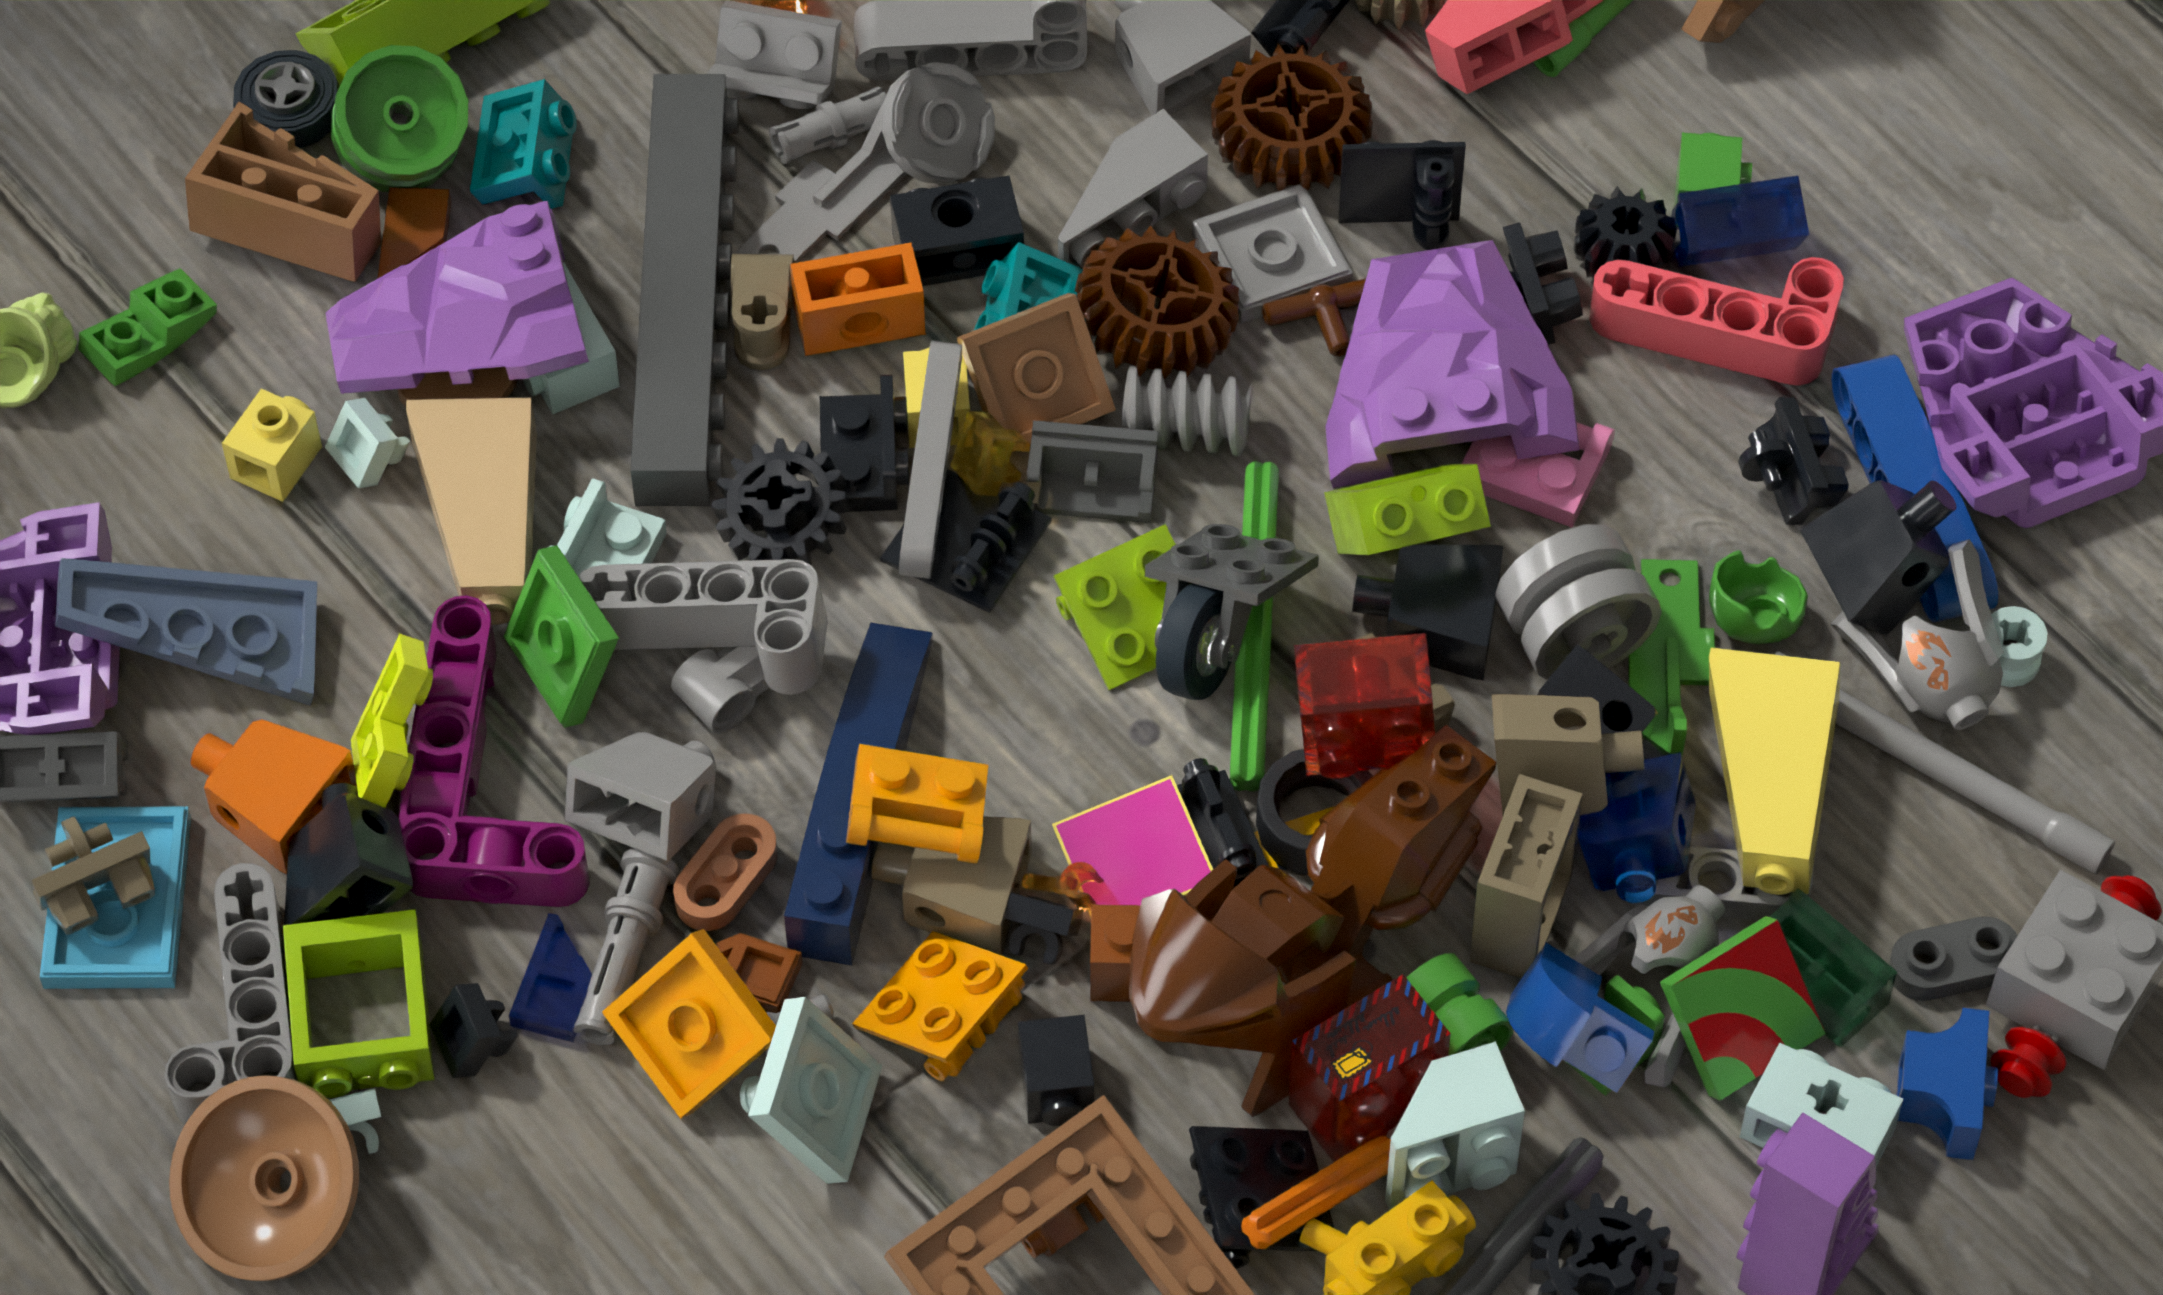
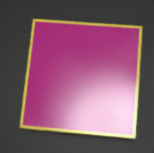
M1172 775L1052 824L1090 918L1092 904L1141 905L1143 898L1173 888L1186 896L1200 880L1213 870Z

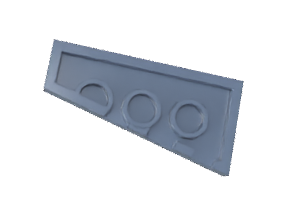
M61 558L58 569L55 627L311 706L315 681L317 581Z

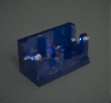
M1798 175L1679 193L1677 196L1678 203L1671 213V217L1675 218V224H1678L1680 231V243L1677 244L1675 250L1678 267L1794 250L1810 235Z

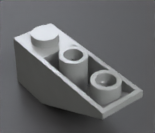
M1164 109L1115 138L1058 237V259L1083 268L1085 260L1090 256L1091 251H1099L1100 245L1104 243L1106 237L1119 240L1127 228L1139 237H1142L1150 225L1153 227L1156 222L1177 209H1186L1192 206L1207 191L1208 154Z

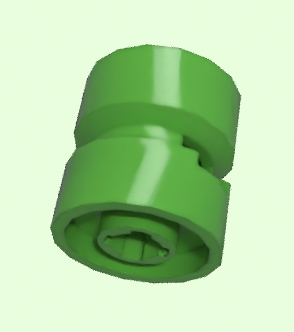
M1454 953L1442 954L1419 966L1404 979L1400 989L1395 991L1390 999L1389 1009L1392 1010L1393 1007L1399 1006L1400 1013L1397 1015L1393 1011V1014L1415 1039H1425V1036L1430 1033L1428 1047L1424 1051L1432 1061L1496 1042L1499 1051H1501L1507 1045L1514 1032L1507 1016L1492 998H1482L1479 994L1480 983ZM1407 981L1411 983L1408 997L1405 995ZM1415 990L1419 993L1416 1007L1412 1004ZM1423 1000L1427 1003L1424 1017L1420 1014ZM1431 1009L1435 1013L1432 1027L1428 1024ZM1440 1019L1443 1023L1440 1039L1434 1043ZM1447 1029L1451 1033L1448 1036H1446Z

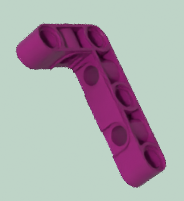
M467 595L455 596L444 601L437 608L433 617L426 658L428 668L433 669V680L425 702L421 706L416 705L408 747V753L413 754V766L408 782L401 791L399 823L413 879V888L410 891L417 896L425 898L475 901L489 904L504 903L547 907L572 905L587 893L590 885L584 840L578 831L571 826L559 823L467 816L470 797H474L477 794L487 733L484 710L488 688L495 685L493 675L497 654L491 615L486 604L475 597ZM462 635H474L466 639H458ZM444 743H457L449 748L438 747ZM426 853L439 854L429 860L417 859ZM555 862L569 863L560 869L547 868Z

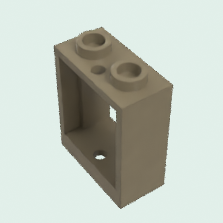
M1519 774L1477 882L1470 952L1471 963L1522 978L1545 942L1547 943L1573 874L1583 793Z

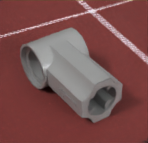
M757 646L725 647L718 653L710 649L701 650L689 657L679 667L671 683L673 692L716 734L726 733L740 724L751 712L756 697L769 688L765 682Z

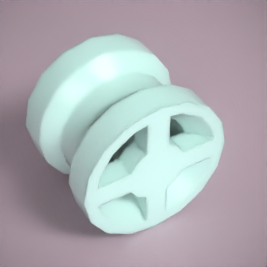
M2016 606L2000 608L1993 612L1991 616L2004 651L1999 658L2003 671L2001 686H2022L2033 680L2040 669L2048 632L2044 622L2036 613ZM2003 640L2018 641L2016 644L2003 645Z

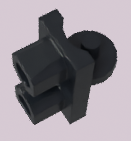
M1520 222L1503 227V232L1510 251L1508 257L1513 271L1509 272L1548 345L1556 343L1553 326L1583 316L1581 299L1573 277L1542 286L1539 277L1568 269L1558 230L1525 237Z
M1779 397L1774 403L1776 410L1773 417L1748 436L1751 447L1747 448L1740 455L1738 464L1745 479L1754 482L1764 481L1766 489L1774 491L1786 525H1802L1814 508L1836 506L1847 492L1849 483L1843 467L1820 465L1818 460L1829 446L1830 432L1824 417L1802 415L1795 397Z

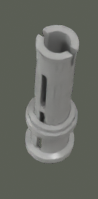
M635 848L629 849L623 854L620 866L624 874L616 897L607 901L604 911L605 920L609 925L607 935L600 950L583 1007H581L573 1029L575 1033H578V1037L597 1045H611L615 1041L616 1031L602 1011L632 986L647 938H651L660 930L663 916L659 910L667 886L675 883L679 872L677 864L671 859L666 861Z

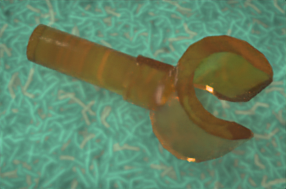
M1075 862L1064 869L1062 875L1059 876L1025 873L1022 877V886L1024 889L1056 892L1059 895H1066L1078 909L1090 911L1092 904H1096V901L1088 893L1078 892L1080 886L1088 881L1103 883L1104 879L1092 865L1086 862Z

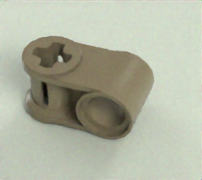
M732 254L731 311L733 324L735 325L734 350L741 364L750 369H772L780 365L788 355L791 309H794L790 264L795 263L794 254Z

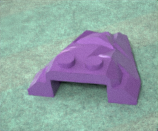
M548 201L533 205H516L508 208L503 213L489 216L411 263L401 265L342 298L325 314L336 379L341 394L416 388L425 373L449 371L452 383L455 385L472 383L474 379L472 369L506 367L509 380L529 379L589 362L582 329L568 287L562 261L565 259L558 226Z
M1493 240L1371 259L1332 407L1325 426L1330 481L1333 488L1393 477L1392 453L1511 435L1518 460L1580 450L1572 388L1557 364L1547 341L1532 317Z
M2012 277L1904 318V333L1943 471L1974 510L1996 518L2005 515L2018 526L2027 529L2135 487L2146 476L2148 458L2163 453V373L2148 363L2141 367L2140 372L2116 356L2117 343L2103 334L2097 337L2095 342L2071 328V314Z
M100 502L36 512L20 519L23 531L0 540V731L23 735H41L95 727L104 718L105 710L117 704L120 646L55 627L58 569L61 558L112 563V544L105 510Z

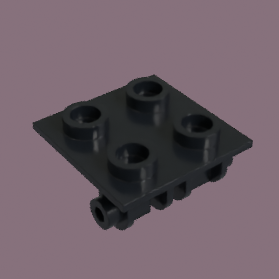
M1430 140L1423 143L1383 144L1380 142H1366L1343 145L1338 223L1412 222L1415 241L1426 250L1438 249L1449 238V221H1459L1466 143Z
M947 469L931 579L915 578L990 613L1051 524L1052 517L1035 510L1034 503L1032 502L1035 499V493L1024 483L1016 482L1012 487H1005L1001 493H998ZM904 524L880 557L881 562L898 570Z
M1191 1126L1189 1128L1194 1153L1190 1156L1189 1161L1191 1168L1196 1170L1201 1186L1198 1196L1200 1203L1206 1206L1203 1211L1204 1220L1206 1223L1213 1225L1214 1241L1235 1269L1241 1268L1250 1262L1248 1254L1252 1250L1317 1251L1299 1241L1305 1225L1266 1249H1257L1251 1246L1249 1237L1242 1232L1241 1228L1243 1218L1250 1215L1252 1211L1319 1172L1308 1130ZM1330 1209L1315 1218L1334 1228Z

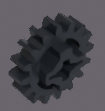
M777 438L774 444V451L765 454L758 444L752 445V455L754 458L752 461L746 464L743 460L735 457L730 461L737 475L734 479L718 478L716 484L722 495L726 498L712 501V509L718 520H721L715 525L723 542H729L728 546L738 561L749 555L750 561L798 558L812 565L811 551L817 548L828 555L833 551L827 536L829 533L845 534L847 527L842 517L838 514L850 511L851 503L846 492H843L848 487L840 469L834 470L835 466L828 453L823 451L814 457L809 443L804 440L797 445L794 452H791L784 439ZM796 474L808 477L809 479L814 481L819 487H813L810 480H797ZM744 525H750L753 531L764 530L767 532V538L755 535Z
M1592 1193L1589 1209L1581 1210L1579 1205L1570 1199L1565 1202L1564 1221L1548 1214L1543 1224L1542 1234L1544 1236H1534L1530 1257L1535 1259V1261H1532L1530 1265L1529 1282L1541 1285L1538 1295H1674L1678 1277L1672 1273L1677 1271L1679 1252L1666 1249L1669 1245L1671 1231L1668 1226L1651 1230L1649 1227L1653 1210L1646 1207L1634 1216L1627 1212L1628 1197L1622 1195L1616 1201L1614 1208L1604 1207L1599 1193ZM1570 1243L1573 1247L1572 1256L1566 1259V1266L1560 1268L1559 1256ZM1648 1265L1649 1278L1638 1291L1635 1287L1636 1278L1641 1276L1642 1267Z

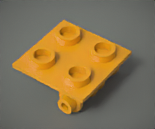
M932 931L852 1025L858 1030L927 1055L928 1059L923 1064L925 1070L936 1080L944 1081L948 1075L955 1077L961 1072L964 1063L974 1053L970 1046L981 1048L986 1042L984 1033L993 1034L997 1030L999 1022L1011 1008L1020 1003L1022 1000L1020 991L1025 987L1021 977L1028 970V967L1019 961Z

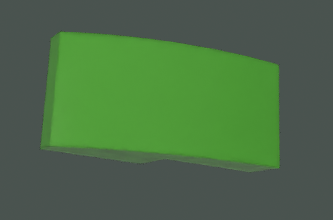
M179 268L130 291L129 309L79 332L78 350L114 386H117L151 367L187 341L216 314L217 304Z

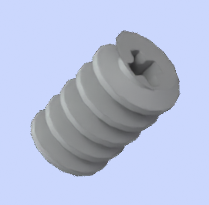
M1130 366L1125 384L1122 428L1158 431L1159 449H1166L1176 432L1179 435L1183 451L1187 452L1193 449L1199 435H1203L1208 454H1215L1223 439L1228 438L1232 455L1240 457L1247 444L1253 382L1246 396H1242L1239 393L1236 378L1229 376L1221 393H1215L1211 374H1204L1197 390L1194 391L1190 390L1186 372L1179 371L1172 388H1166L1161 369H1154L1146 386L1140 383L1137 367Z

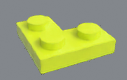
M399 633L350 740L358 797L386 808L394 789L398 791L404 789L412 771L413 754L408 753L407 750L408 723L406 720L414 704L421 706L425 702L433 680V669L428 668L424 641Z

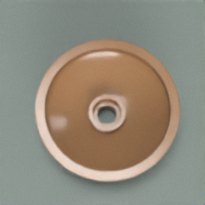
M254 1076L240 1079L220 1088L205 1099L183 1127L176 1142L170 1166L169 1188L172 1210L177 1225L188 1245L212 1268L231 1277L250 1281H274L288 1278L313 1266L340 1239L352 1216L357 1199L359 1161L354 1139L346 1121L333 1103L316 1089L302 1082L277 1076ZM288 1170L292 1178L291 1185L286 1192H283L280 1187V1178Z

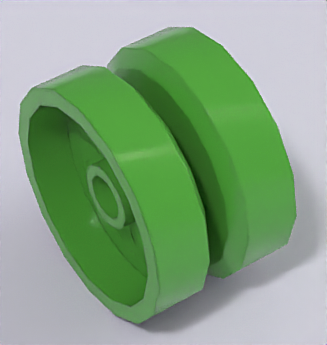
M389 45L365 54L347 70L337 91L332 110L331 140L342 165L350 173L381 192H389V187L424 188L434 184L452 167L468 127V98L459 76L441 57L417 46ZM394 113L407 116L406 124L400 125L392 121Z

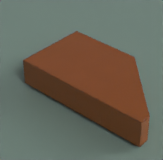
M389 187L377 279L401 265L411 263L447 241L452 203L450 189Z
M742 933L717 942L716 946L765 1012H780L784 999L788 998L802 967V952Z

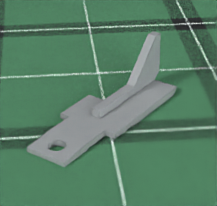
M884 101L862 148L836 173H833L815 160L807 164L775 195V200L782 204V206L734 254H760L764 250L773 249L779 254H794L795 263H798L827 234L838 241L907 175L888 152L882 133V106Z

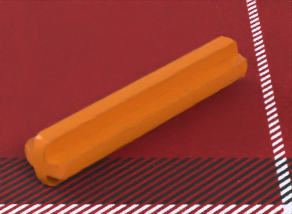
M1386 1136L1375 1137L1252 1211L1250 1215L1243 1218L1241 1225L1242 1232L1249 1237L1251 1246L1257 1249H1266L1305 1225L1312 1218L1320 1216L1387 1175L1391 1139Z

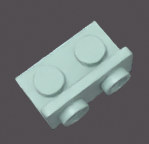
M592 478L582 498L576 496L569 504L564 519V533L557 546L577 576L582 571L593 566L652 563L667 534L666 522L663 518L608 501L605 482Z

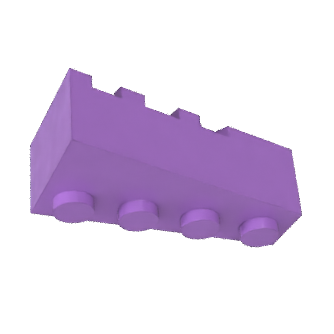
M1802 1112L1788 1133L1778 1128L1771 1135L1757 1160V1165L1764 1169L1750 1192V1197L1755 1199L1756 1202L1744 1221L1743 1228L1748 1230L1749 1233L1741 1244L1736 1256L1738 1260L1743 1262L1738 1289L1747 1295H1834L1879 1232V1225L1874 1223L1878 1217V1209L1872 1206L1877 1199V1191L1873 1189L1876 1183L1875 1156Z

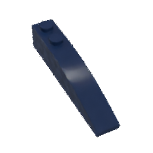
M872 622L869 625L827 751L784 914L787 948L802 952L803 958L850 966L853 964L874 880L872 879V865L879 843L878 841L871 840L867 841L866 846L846 843L859 744L901 751L906 750L933 641V632Z

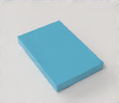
M59 807L54 845L67 840L61 822L73 816L83 832L103 823L107 824L113 841L91 850L92 853L142 831L150 847V863L148 865L153 879L155 896L133 907L123 909L110 881L92 888L87 892L98 913L99 920L70 935H66L52 916L49 908H47L40 969V980L43 989L175 988L192 819L189 807ZM74 857L68 861L52 867V870H55L61 866L73 862L76 860V858Z

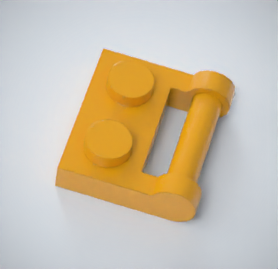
M859 744L855 762L846 843L866 846L867 841L871 840L957 854V861L977 864L983 838L988 764Z

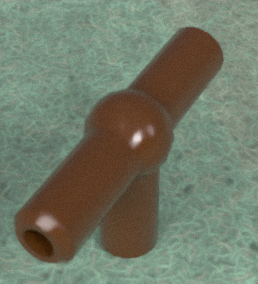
M1366 278L1332 287L1326 284L1316 285L1307 293L1264 303L1262 306L1264 322L1271 327L1315 316L1330 354L1336 357L1344 356L1347 352L1350 336L1339 310L1359 305Z

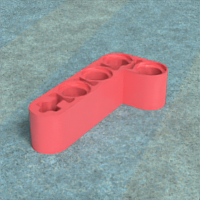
M1816 257L1802 259L1794 264L1790 270L1780 299L1632 261L1614 260L1599 267L1594 275L1589 321L1592 328L1600 336L1609 340L1788 385L1800 386L1818 378L1822 371L1837 321L1844 277L1841 270L1831 261Z

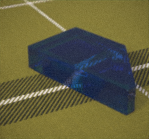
M548 913L509 1013V1021L511 1027L573 1043L577 1035L573 1031L574 1025L578 1019L581 1007H583L592 973L582 956H579L564 930L561 919L556 914Z

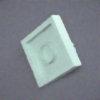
M806 997L784 999L761 1076H750L744 1080L740 1090V1102L746 1113H749L748 1116L826 1184L848 1182L882 1065Z

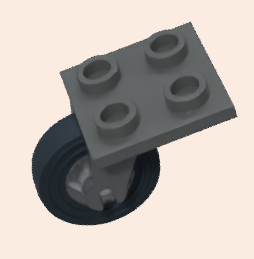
M1211 524L1203 527L1201 531L1180 544L1172 546L1170 550L1146 564L1145 577L1167 582L1162 619L1155 633V647L1157 649L1156 670L1162 688L1173 695L1190 700H1203L1211 696L1224 680L1231 662L1235 663L1237 661L1252 606H1259L1317 568L1319 555L1296 549L1293 542L1285 539L1269 538L1260 540L1240 535L1239 529L1231 525Z

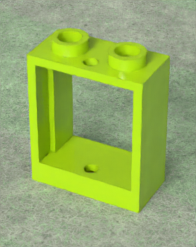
M1477 464L1440 465L1324 492L1338 554L1372 555L1491 527Z
M416 909L283 925L293 1061L297 1080L316 1089L326 1098L341 1097L348 1094L351 1090L374 1087L401 1090L412 1087L418 1082L435 1080L423 949ZM404 967L410 1036L312 1047L307 979Z

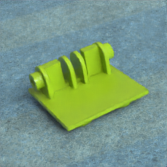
M1166 524L1053 576L1062 593L1061 596L1056 597L1058 610L1066 621L1074 618L1108 691L1156 669L1157 649L1155 647V633L1162 619L1167 582L1145 577V565L1176 545Z

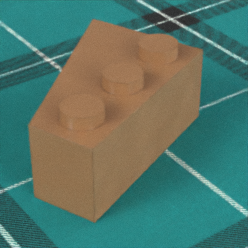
M240 101L185 177L189 230L353 282L357 281L381 244L379 190L324 155L315 159L295 146V137L282 128L273 132L254 120L253 110Z

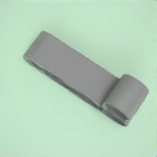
M878 0L860 6L855 11L853 18L855 65L860 74L872 80H897L908 70L934 62L957 65L973 76L1059 73L1080 67L1087 57L1086 0Z
M786 559L611 564L593 566L578 575L619 637L614 650L757 646L765 682L772 690L789 695L802 693L819 680L822 672L828 620L817 572L812 565L804 561Z
M239 863L230 866L220 874L215 882L214 889L229 1039L193 1044L180 1048L171 1055L165 1065L164 1077L176 1115L184 1125L205 1099L220 1088L237 1080L259 1076L266 1072L279 1073L277 1077L298 1081L293 1061L282 915L271 875L263 867L254 863ZM252 904L255 920H243L244 906ZM255 957L266 958L261 963L255 965H243L247 960ZM261 1014L272 1015L269 1019L260 1023L248 1022L254 1016ZM199 1082L212 1083L206 1089L198 1092L187 1091L188 1088Z

